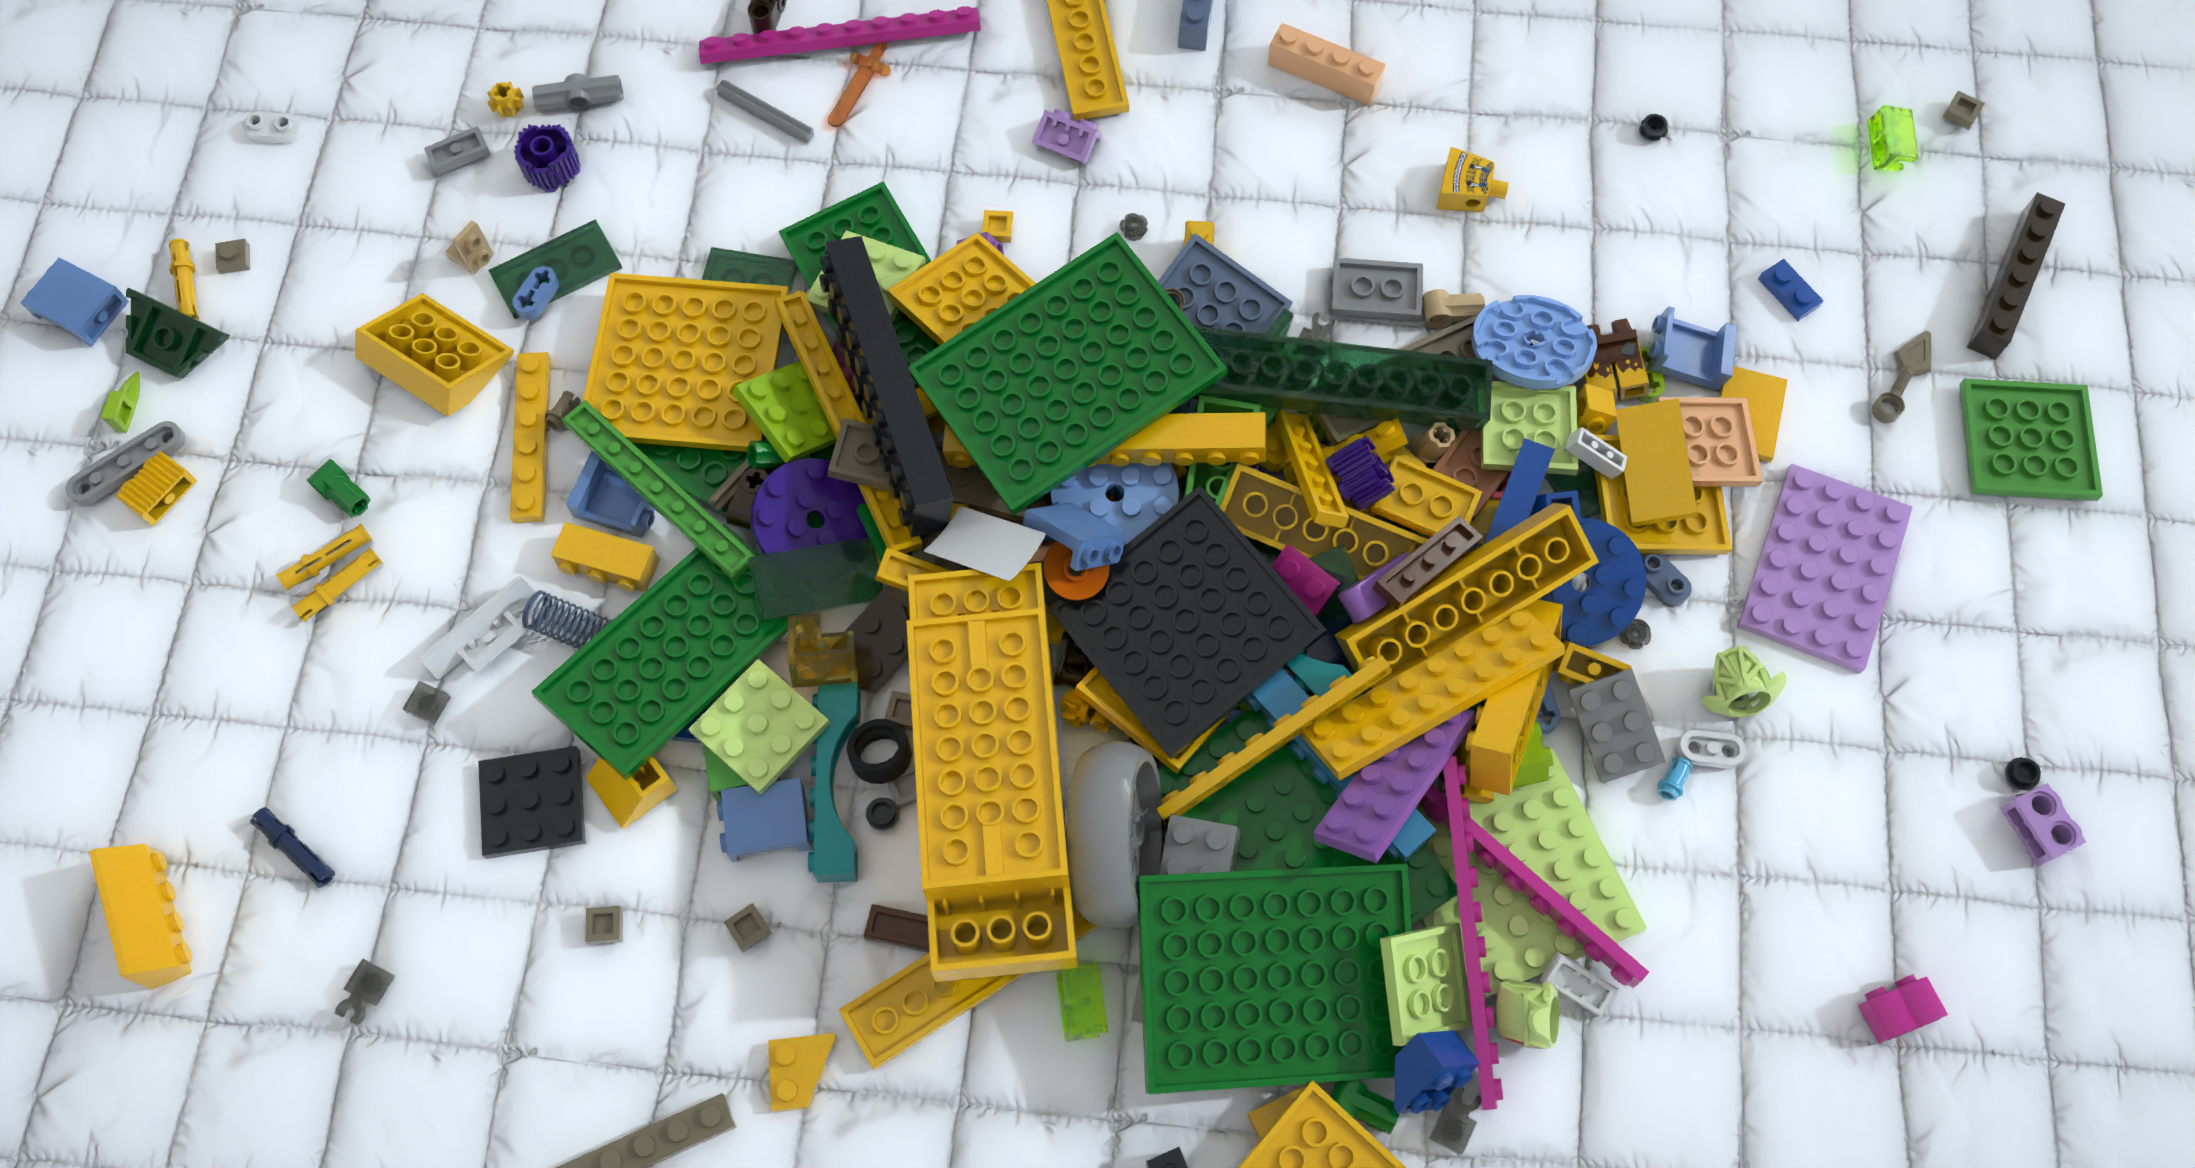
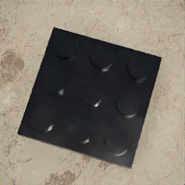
M577 746L478 761L482 856L485 859L586 844L580 749Z

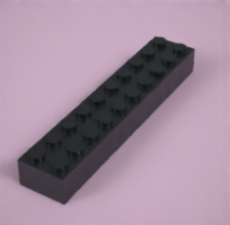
M862 236L825 242V254L820 256L823 274L819 275L820 286L823 293L828 292L830 298L828 299V309L830 316L837 319L836 331L839 342H844L846 345L845 359L848 368L853 367L855 375H853L855 390L863 395V413L866 420L871 419L873 443L881 448L880 462L884 473L889 472L891 478L889 481L891 496L899 501L901 507L898 508L900 523L902 527L907 526L910 537L942 531L949 524L954 497Z

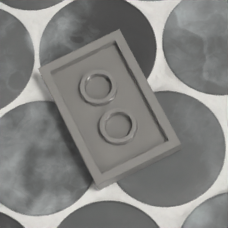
M1334 257L1331 315L1410 321L1421 320L1423 298L1422 263Z
M1632 668L1567 689L1602 784L1666 762Z

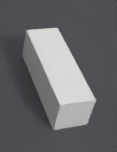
M1583 427L1569 434L1565 447L1566 451L1609 479H1613L1624 472L1628 457Z

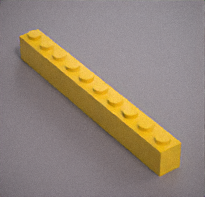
M1265 412L1166 414L1088 467L1097 464L1126 466L1129 463H1143L1147 466H1157L1161 463H1176L1181 466H1188L1193 463L1206 462L1211 465H1223L1226 462L1254 465L1258 462H1266ZM945 423L943 453L948 465H953L957 468H967L970 465H976Z

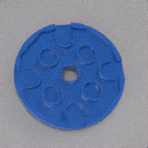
M1577 518L1599 561L1582 572L1587 575L1589 586L1582 591H1577L1572 585V578L1542 596L1539 600L1563 605L1562 643L1564 640L1580 646H1590L1612 639L1625 630L1634 620L1642 606L1646 592V570L1640 552L1625 533L1611 524L1600 520Z

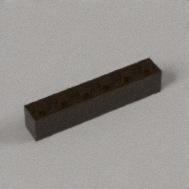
M2037 192L2023 209L1966 348L1996 360L2009 345L2066 203Z

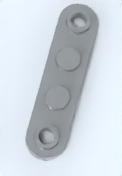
M163 421L72 476L65 487L67 496L78 505L86 506L95 503L122 486L127 480L133 479L134 475L143 469L145 461L150 457L156 456L158 451H162L167 456L178 451L185 442L183 430L171 421Z

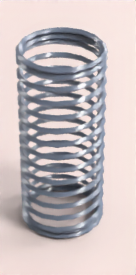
M543 590L535 592L529 598L522 615V624L525 628L540 632L541 635H546L548 638L559 640L560 643H565L567 646L578 649L581 648L580 646L585 645L589 637L591 640L595 632L596 634L599 633L613 620H608L607 617L602 618L601 614L596 615L595 612H589L588 609L583 610L582 606L577 607L576 604H570L569 601L564 602L563 598L558 599L557 596H551L550 593H546ZM542 594L543 596L540 598V600L537 602L534 608L531 621L532 624L528 625V615L530 609L535 600ZM542 600H543V603H542V607H541V609H540V612H539L538 616H537L536 619H535V615H536L537 609H538L540 603H541ZM555 607L554 612H553V614H552V616H551V618H550V620H549V616H550V614H551L553 608ZM580 609L581 612L577 616V610ZM561 610V613H560V615H559V617H558V619H557V621H556V623H555L556 617H557L559 611ZM593 614V618H592L591 621L589 622V620H590V615ZM599 617L600 620L596 624V618ZM545 621L544 627L541 629V624ZM551 624V629L547 631V627ZM557 627V632L554 634L553 630ZM564 628V633L562 636H560V632ZM570 631V637L566 639V635ZM577 633L576 640L573 641L572 638ZM583 636V641L579 644V639Z

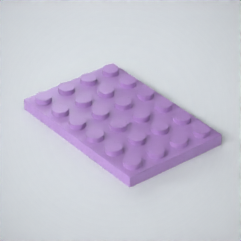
M1791 463L1785 474L1737 628L1862 673L1868 663L1913 507Z

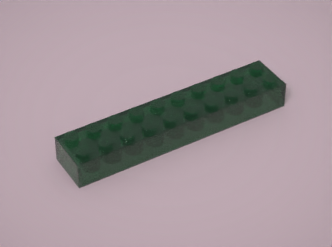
M1194 326L1227 367L1228 374L1191 399L1198 400L1199 395L1260 404L1262 405L1261 407L1381 421H1391L1398 418L1400 423L1432 426L1435 422H1445L1452 429L1478 432L1490 421L1493 360Z

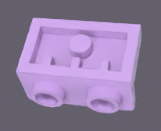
M1055 109L1053 113L1044 110L1032 143L1086 164L1096 139L1100 140L1102 136L1095 129L1097 125L1085 119H1080L1079 123L1070 120L1071 115L1059 109Z

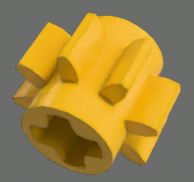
M511 81L508 83H495L491 91H487L490 99L487 103L492 112H498L500 118L504 116L515 117L520 108L525 107L521 100L524 95L520 87L514 89Z
M1072 689L1064 694L1060 703V710L1063 712L1062 717L1067 719L1068 724L1080 729L1082 723L1090 725L1089 721L1096 712V709Z

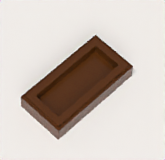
M875 904L871 905L863 936L864 939L930 952L927 915Z

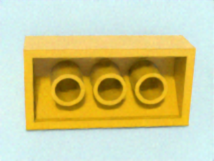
M146 844L97 848L89 851L120 976L153 990L191 974L192 970L189 962L192 961V952L187 943L183 941L181 931L184 930V923L180 914L175 911L173 900L176 899V893L172 884L166 878L165 870L168 869V864L163 853Z

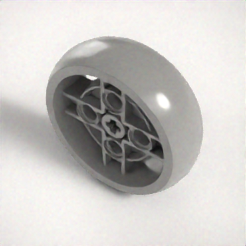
M1105 742L1085 751L1080 756L1075 767L1068 801L1066 842L1073 900L1079 914L1093 924L1110 929L1129 928L1138 925L1139 901L1136 891V876L1159 875L1164 850V820L1157 811V808L1163 803L1161 801L1162 790L1156 762L1149 751L1129 742Z

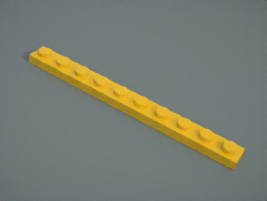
M801 291L775 298V308L836 439L838 438L843 418L866 423L805 292ZM858 484L886 547L904 554L921 549L923 542L920 536L910 537L907 526L902 527L900 523L898 508L901 507L898 499H893L890 491Z

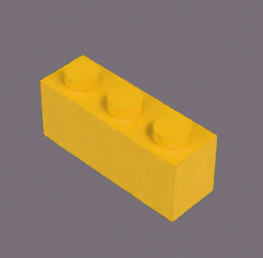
M567 522L564 523L551 553V557L557 564L558 569L568 575H576V573L587 575L590 580L600 584H605L606 581L612 582L628 592H634L635 589L646 592L660 560L652 546Z

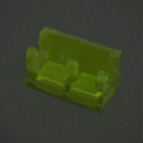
M1882 105L1867 121L1873 169L1901 171L1904 170L1903 163L1896 162H1915L1919 158L1912 109Z
M1099 962L1078 964V968L1058 970L1056 981L1065 1042L1100 1037V1034L1107 1033L1108 1025Z

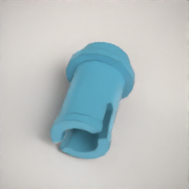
M1673 757L1664 779L1658 781V794L1667 800L1675 801L1677 797L1683 795L1682 787L1693 768L1692 763L1682 757H1679V759L1678 757Z

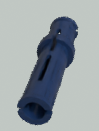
M267 807L259 809L252 816L253 818L250 819V823L268 839V844L272 848H278L318 888L326 886L333 879L332 876H335V871L326 865L294 834L295 830L289 824L285 825Z

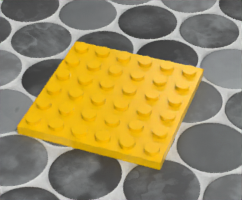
M610 273L583 401L586 400L631 443L748 452L750 441H764L765 436L733 395L732 391L735 385L777 369L784 325L774 304L775 298L790 294L788 286Z

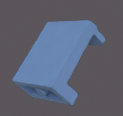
M59 257L20 303L34 317L38 319L43 317L72 332L82 343L92 347L129 301L116 286Z
M1668 306L1661 315L1655 317L1652 323L1651 331L1654 332V340L1648 352V356L1651 357L1650 370L1718 391L1733 374L1737 326L1725 323L1718 332L1675 319V308Z
M591 451L566 506L574 518L643 538L646 529H650L653 525L655 509Z
M1065 503L1025 510L1022 526L1044 532L1046 535L1042 542L1056 540L1072 549L1071 569L1079 571L1115 564L1120 561L1126 532L1073 503Z
M800 777L775 781L762 795L758 794L751 786L721 790L722 801H717V814L719 821H724L725 833H720V846L722 853H727L732 862L739 861V856L792 847H796L799 852L812 850L811 840L809 839L806 791Z

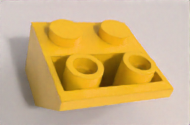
M654 756L628 780H625L599 757L585 778L623 830L678 790Z

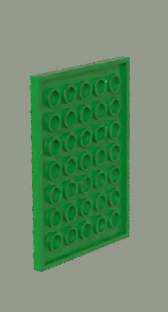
M1118 232L908 366L912 378L1012 515L1029 506L1228 374L1224 363Z
M1309 692L1306 693L1309 697H1312ZM1250 709L1213 733L1177 774L1166 765L1159 768L1162 799L1174 790L1181 792L1191 785L1189 783L1190 779L1202 771L1209 773L1217 768V761L1230 752L1237 754L1245 749V742L1254 735L1262 733L1264 736L1270 732V728L1265 723L1268 718L1260 710L1254 712ZM1290 742L1181 815L1188 818L1237 826L1242 831L1235 871L1408 864L1412 926L1458 895L1457 885L1427 844L1421 847L1405 863L1399 858L1396 860L1392 859L1386 852L1383 853L1377 863L1316 842L1313 832L1337 799L1334 796L1336 791L1329 783L1323 785L1316 779L1311 772V769L1314 767L1305 758L1301 761L1291 752L1288 747Z
M1408 864L1136 876V891L1139 901L1138 936L1145 1093L1161 1094L1310 1083L1311 1080L1315 1083L1395 1077V1056L1404 1046H1394L1392 1041L1380 938L1412 931Z

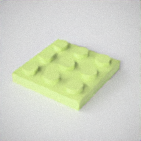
M846 230L841 239L862 235ZM862 236L888 313L893 322L900 309L887 298V289L925 266V256ZM818 276L806 297L813 309L830 314L828 309V299L830 298L828 292H822Z
M1483 380L1481 384V469L1512 471L1523 440L1526 438L1555 449L1546 473L1576 475L1578 471V458L1565 450L1569 434L1577 430L1576 386L1533 391L1509 382Z
M757 659L688 730L758 794L762 795L830 725V721L761 660Z
M1445 923L1380 938L1390 1027L1394 1046H1405L1417 1033L1459 1031L1473 1027L1460 923Z

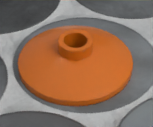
M1057 541L1050 547L1044 559L1043 573L1048 586L1057 595L1068 600H1086L1096 595L1107 581L1109 565L1081 570L1079 576H1073L1069 572L1073 551Z

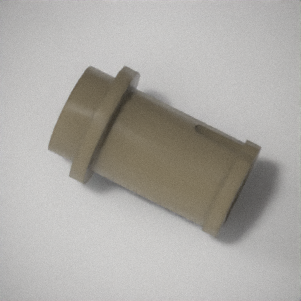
M564 391L553 409L545 413V423L556 431L566 428L561 419L581 403L578 397L572 400L575 394Z

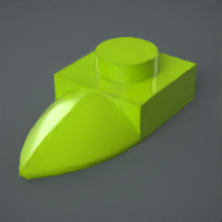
M139 372L132 374L118 391H110L107 402L103 404L101 418L115 432L127 433L139 398Z

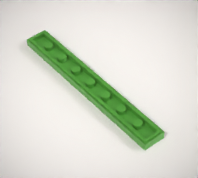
M586 400L561 419L567 429L733 582L757 561L756 556Z

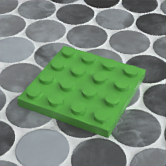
M1966 378L1962 380L1959 386L1972 494L2098 501L2103 496L2087 385Z

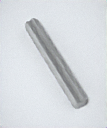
M721 80L720 84L717 85L716 90L719 96L800 141L809 143L814 137V129L811 126L727 80Z

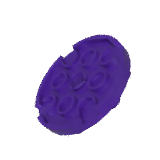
M816 458L794 460L773 471L757 490L750 514L753 538H756L765 560L774 569L783 573L788 578L809 584L828 583L844 577L856 569L870 552L867 547V542L870 541V538L856 512L859 504L866 503L858 484L827 477L830 461ZM809 513H817L820 517L822 524L820 528L816 529L809 526L806 520Z

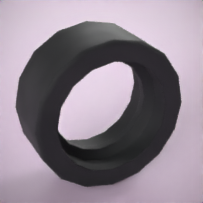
M874 719L860 725L849 737L846 748L854 773L861 780L871 784H884L894 781L905 773L911 763L912 750L905 730L898 723L888 719ZM880 739H890L897 742L898 750L887 761L878 764H869L862 761L861 753L870 743Z

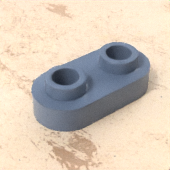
M1640 554L1646 570V587L1664 604L1669 606L1682 605L1692 591L1688 578L1662 554ZM1648 562H1654L1657 568H1651ZM1671 584H1677L1680 590H1674Z

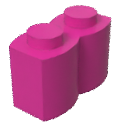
M1914 974L1894 982L1897 987L1896 989L1887 992L1884 986L1864 994L1867 1001L1858 1005L1878 1044L1921 1028L1948 1015L1928 977L1917 980Z

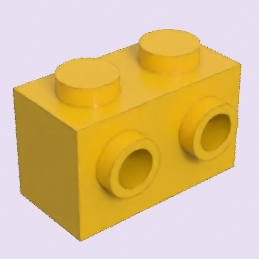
M1564 640L1565 654L1556 659L1553 670L1560 673L1559 680L1577 686L1578 681L1587 683L1631 668L1632 666Z

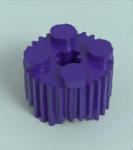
M529 124L527 129L523 128V132H518L519 140L516 141L518 145H515V159L524 178L532 186L537 185L539 189L542 187L544 192H555L559 185L565 186V182L569 183V179H573L574 175L580 172L581 165L577 151L568 131L564 127L561 128L560 124L552 125V127L550 124L547 127L544 124L541 127Z
M1367 435L1361 439L1358 438L1326 458V463L1334 475L1338 474L1341 479L1337 483L1339 491L1346 500H1351L1357 511L1366 509L1395 491V486L1392 484L1395 482V479L1387 464L1382 462L1375 451L1371 452L1376 447Z

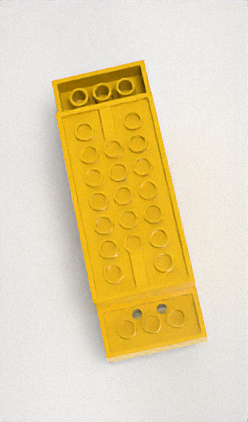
M1041 563L1026 564L1010 581L975 569L907 575L910 620H907L921 879L922 890L927 900L932 976L935 982L1078 968L1073 896L1070 887L1067 859V829Z

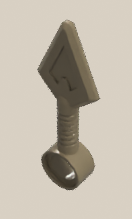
M1924 331L1893 353L1901 371L1890 392L1881 394L1872 406V413L1880 422L1892 423L1896 421L1905 409V403L1901 396L1911 377L1931 372L1930 331ZM1881 403H1891L1896 412L1888 413L1884 411Z

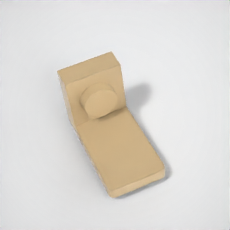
M473 220L453 239V243L445 251L449 259L474 275L482 267L486 266L494 255L478 223Z

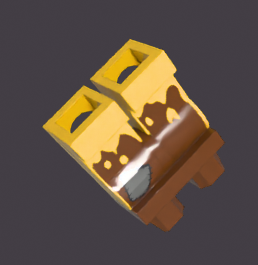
M1624 318L1611 322L1612 334L1601 335L1599 325H1587L1588 329H1593L1595 333L1597 350L1593 363L1585 374L1586 384L1613 391L1614 401H1617V387L1613 375V370H1615L1621 400L1649 395V380L1647 372H1645L1636 329L1632 330L1628 319Z

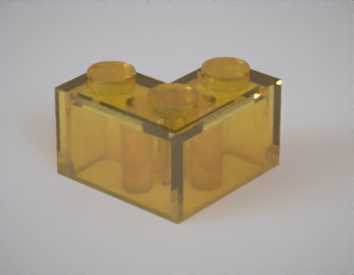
M820 613L788 616L787 658L792 688L858 682L854 631L823 634Z

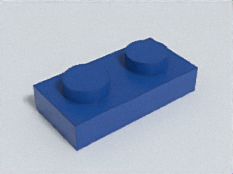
M1784 258L1762 272L1758 278L1797 321L1819 308L1824 301Z

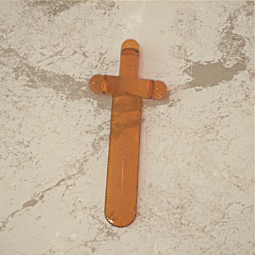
M887 42L876 43L868 57L856 52L850 55V61L858 65L859 68L828 117V123L831 126L839 127L844 124L874 73L888 76L891 73V68L888 65L879 62L887 49Z

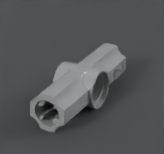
M574 73L568 75L564 82L534 85L532 87L534 106L537 111L568 108L573 112H585L591 108L592 104L621 101L624 99L619 75L588 78L584 74Z

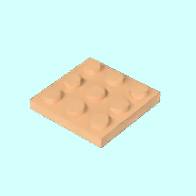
M1658 397L1655 402L1679 398L1693 487H1758L1763 482L1747 398Z

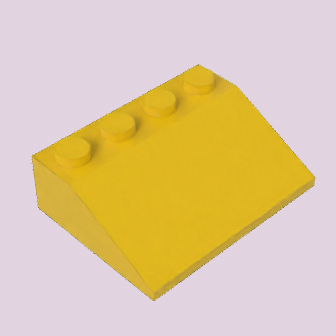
M424 293L356 329L355 358L447 417L470 404L514 355L512 348Z

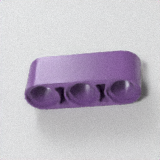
M1408 552L1392 559L1337 595L1354 624L1363 621L1389 604L1373 589V586L1379 578L1409 555Z

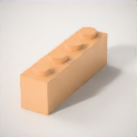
M1281 23L1270 42L1267 65L1371 106L1382 85L1386 67L1385 63L1285 23Z

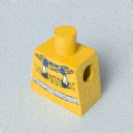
M1450 147L1436 209L1482 212L1485 209L1488 196L1505 199L1509 182L1492 179L1495 167L1493 161Z

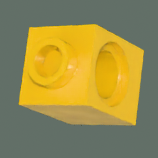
M1585 383L1576 396L1577 429L1583 427L1592 434L1605 435L1617 418L1613 391Z

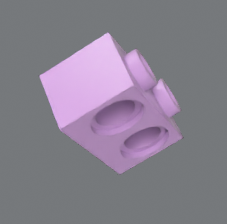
M2048 783L2013 799L2000 808L2038 867L2087 842L2082 835L2080 826L2071 819L2063 807L2060 796L2051 789ZM2032 804L2039 808L2040 814L2034 811ZM2051 833L2058 837L2060 844L2053 840Z

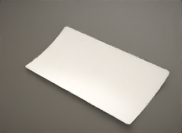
M959 506L943 532L924 552L1010 581L1029 562L1046 534Z

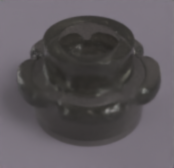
M1136 213L1125 215V219H1122L1119 224L1124 237L1131 241L1142 239L1148 231L1147 219L1143 215Z
M1634 619L1619 634L1622 643L1628 644L1629 648L1637 650L1641 649L1643 645L1649 644L1651 630L1645 621ZM1636 632L1638 636L1634 637L1632 633Z

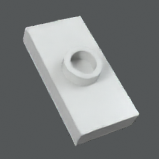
M1556 951L1539 980L1542 983H1552L1557 992L1602 1018L1618 990L1617 987Z

